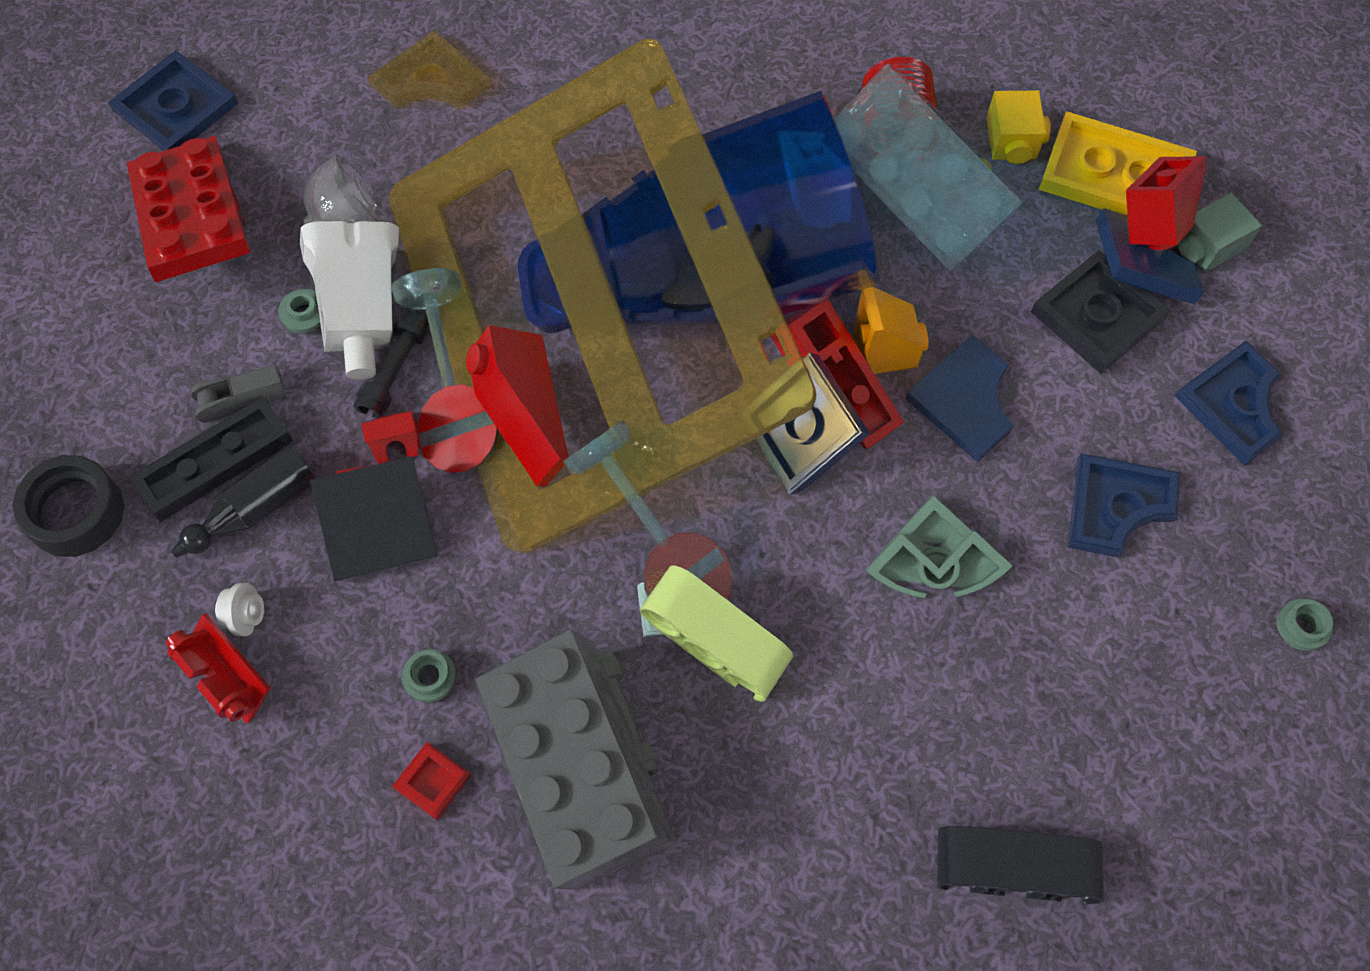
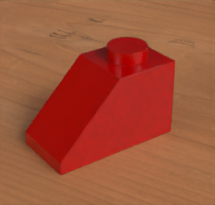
M1206 156L1159 157L1126 189L1130 244L1147 245L1152 250H1165L1178 245L1194 226L1207 166Z

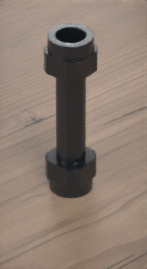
M405 308L402 314L397 317L392 326L395 338L384 356L371 383L363 382L356 394L357 398L353 407L357 412L366 415L370 409L373 411L371 417L380 418L383 412L387 411L392 401L389 390L413 344L421 345L427 334L426 329L430 324V320L422 312L412 308Z

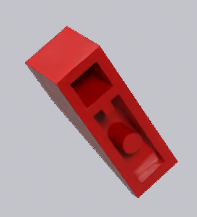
M828 298L803 307L768 331V334L790 369L796 366L809 353L820 356L868 431L871 432L870 435L860 442L865 449H869L904 423Z
M488 325L477 342L469 347L466 356V369L471 374L474 394L535 485L546 487L569 461V455L543 336Z

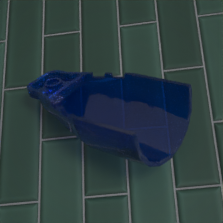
M822 91L681 142L669 151L672 156L648 174L645 170H642L631 178L634 184L612 200L605 197L558 232L529 243L521 251L518 259V274L526 317L539 330L549 334L561 332L578 325L585 328L736 331L877 285L880 278L877 253L862 194L840 130ZM759 223L762 231L766 224L774 230L776 239L773 242L774 249L767 264L768 269L775 276V284L772 289L717 308H704L702 311L674 310L664 305L661 299L662 294L697 262L706 247L710 235L744 237L746 233L751 231L754 225Z

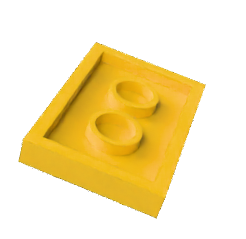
M1066 111L1038 190L1103 210L1106 208L1127 215L1126 189L1159 157L1196 156L1197 151Z

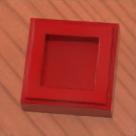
M426 742L392 787L437 821L470 779L471 774L430 743Z

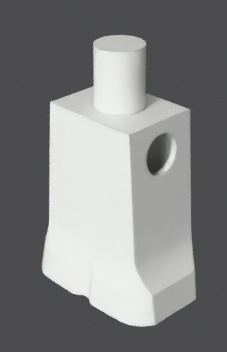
M318 221L303 225L300 231V248L303 262L309 269L315 284L324 352L344 351L346 377L352 380H366L376 375L374 350L389 348L392 334L391 267L396 259L399 227L389 222L359 221L347 223L344 221Z

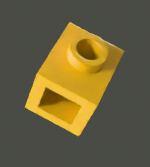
M1039 90L994 91L986 116L992 160H1007L1011 164H1022L1030 159H1037L1042 144H1047L1050 137V119L1048 116H1043Z

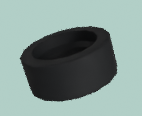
M61 455L45 460L27 472L16 488L12 509L15 523L37 547L54 556L76 557L96 550L112 537L121 523L124 501L120 488L97 462L80 455ZM75 481H85L96 488L98 496L95 507L88 517L76 526L61 531H53L47 529L41 523L42 505L50 494L62 485Z

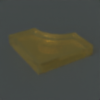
M434 30L367 77L369 85L396 109L415 101L435 100L446 102L460 110L492 86L491 78Z

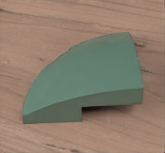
M933 495L904 524L865 571L884 585L911 596L925 598L927 594L899 586L891 580L924 583L936 589H943L949 586L964 588L952 592L955 597L978 591L992 584L1013 565L975 530H970ZM924 542L941 543V545L933 547L928 546Z

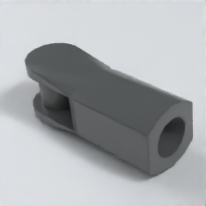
M276 364L233 377L203 381L195 384L190 390L192 398L199 403V407L195 411L197 420L203 423L232 415L262 396L267 402L287 397L281 374ZM227 393L231 394V396L218 399V396Z

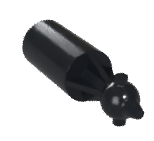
M288 444L220 492L203 524L194 523L183 528L179 535L178 543L171 551L176 558L189 553L200 554L210 547L212 536L250 529L310 486V480L316 478L298 453Z

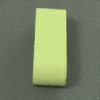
M675 565L668 568L640 608L641 615L652 626L729 684L736 687L739 683L755 693L753 699L759 702L766 700L794 657L792 651L782 641L694 574Z

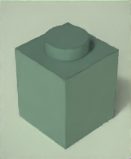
M1230 193L1196 212L1194 226L1178 244L1179 251L1183 258L1192 261L1203 273H1206L1247 250L1262 225L1234 194Z

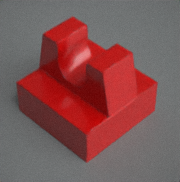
M413 409L361 423L365 441L368 443L378 464L389 461L387 447L393 441H399L404 444L408 457L419 455L417 424Z

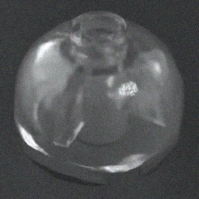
M338 154L321 164L309 176L304 186L303 203L308 213V216L303 218L305 224L318 221L391 223L385 211L380 219H378L375 213L377 207L371 197L375 194L374 190L356 167L345 157L340 159Z

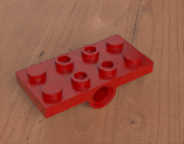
M216 135L205 139H191L179 147L159 153L147 152L140 155L137 159L127 162L147 268L155 283L251 253L243 227L246 224L239 212L241 209L232 188Z

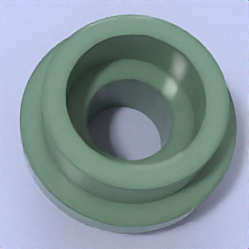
M299 289L283 298L278 308V315L286 329L294 333H308L321 326L316 291ZM301 305L309 306L303 312H295Z
M1296 599L1287 603L1279 611L1277 628L1281 637L1290 646L1303 651H1313L1321 648L1331 638L1333 619L1329 610L1320 602L1310 599ZM1296 618L1307 620L1312 628L1311 633L1303 631L1297 624Z
M435 649L421 650L413 654L406 661L402 670V684L406 692L413 699L423 703L436 702L446 697L453 689L456 682V669L449 656L442 651ZM429 668L438 670L439 677L435 683L424 685L420 682V675L424 670Z

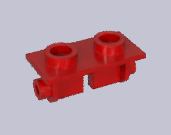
M207 613L202 614L193 633L186 634L184 630H179L168 637L166 640V645L169 648L167 655L177 663L187 677L192 679L206 675L207 678L200 679L196 687L213 706L216 714L220 718L227 717L231 722L242 718L246 724L249 723L256 715L271 687Z

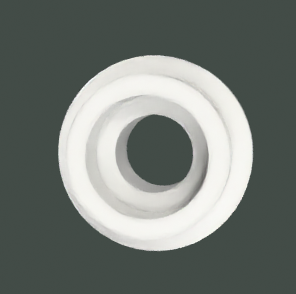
M237 583L231 588L224 589L219 594L215 607L218 625L235 636H248L253 633L254 626L262 621L264 615L263 599L253 585Z

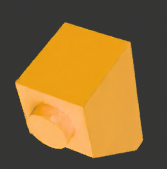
M873 286L862 289L851 337L874 374L917 368L923 351L928 349L929 341L927 328L924 322L918 323L914 306Z

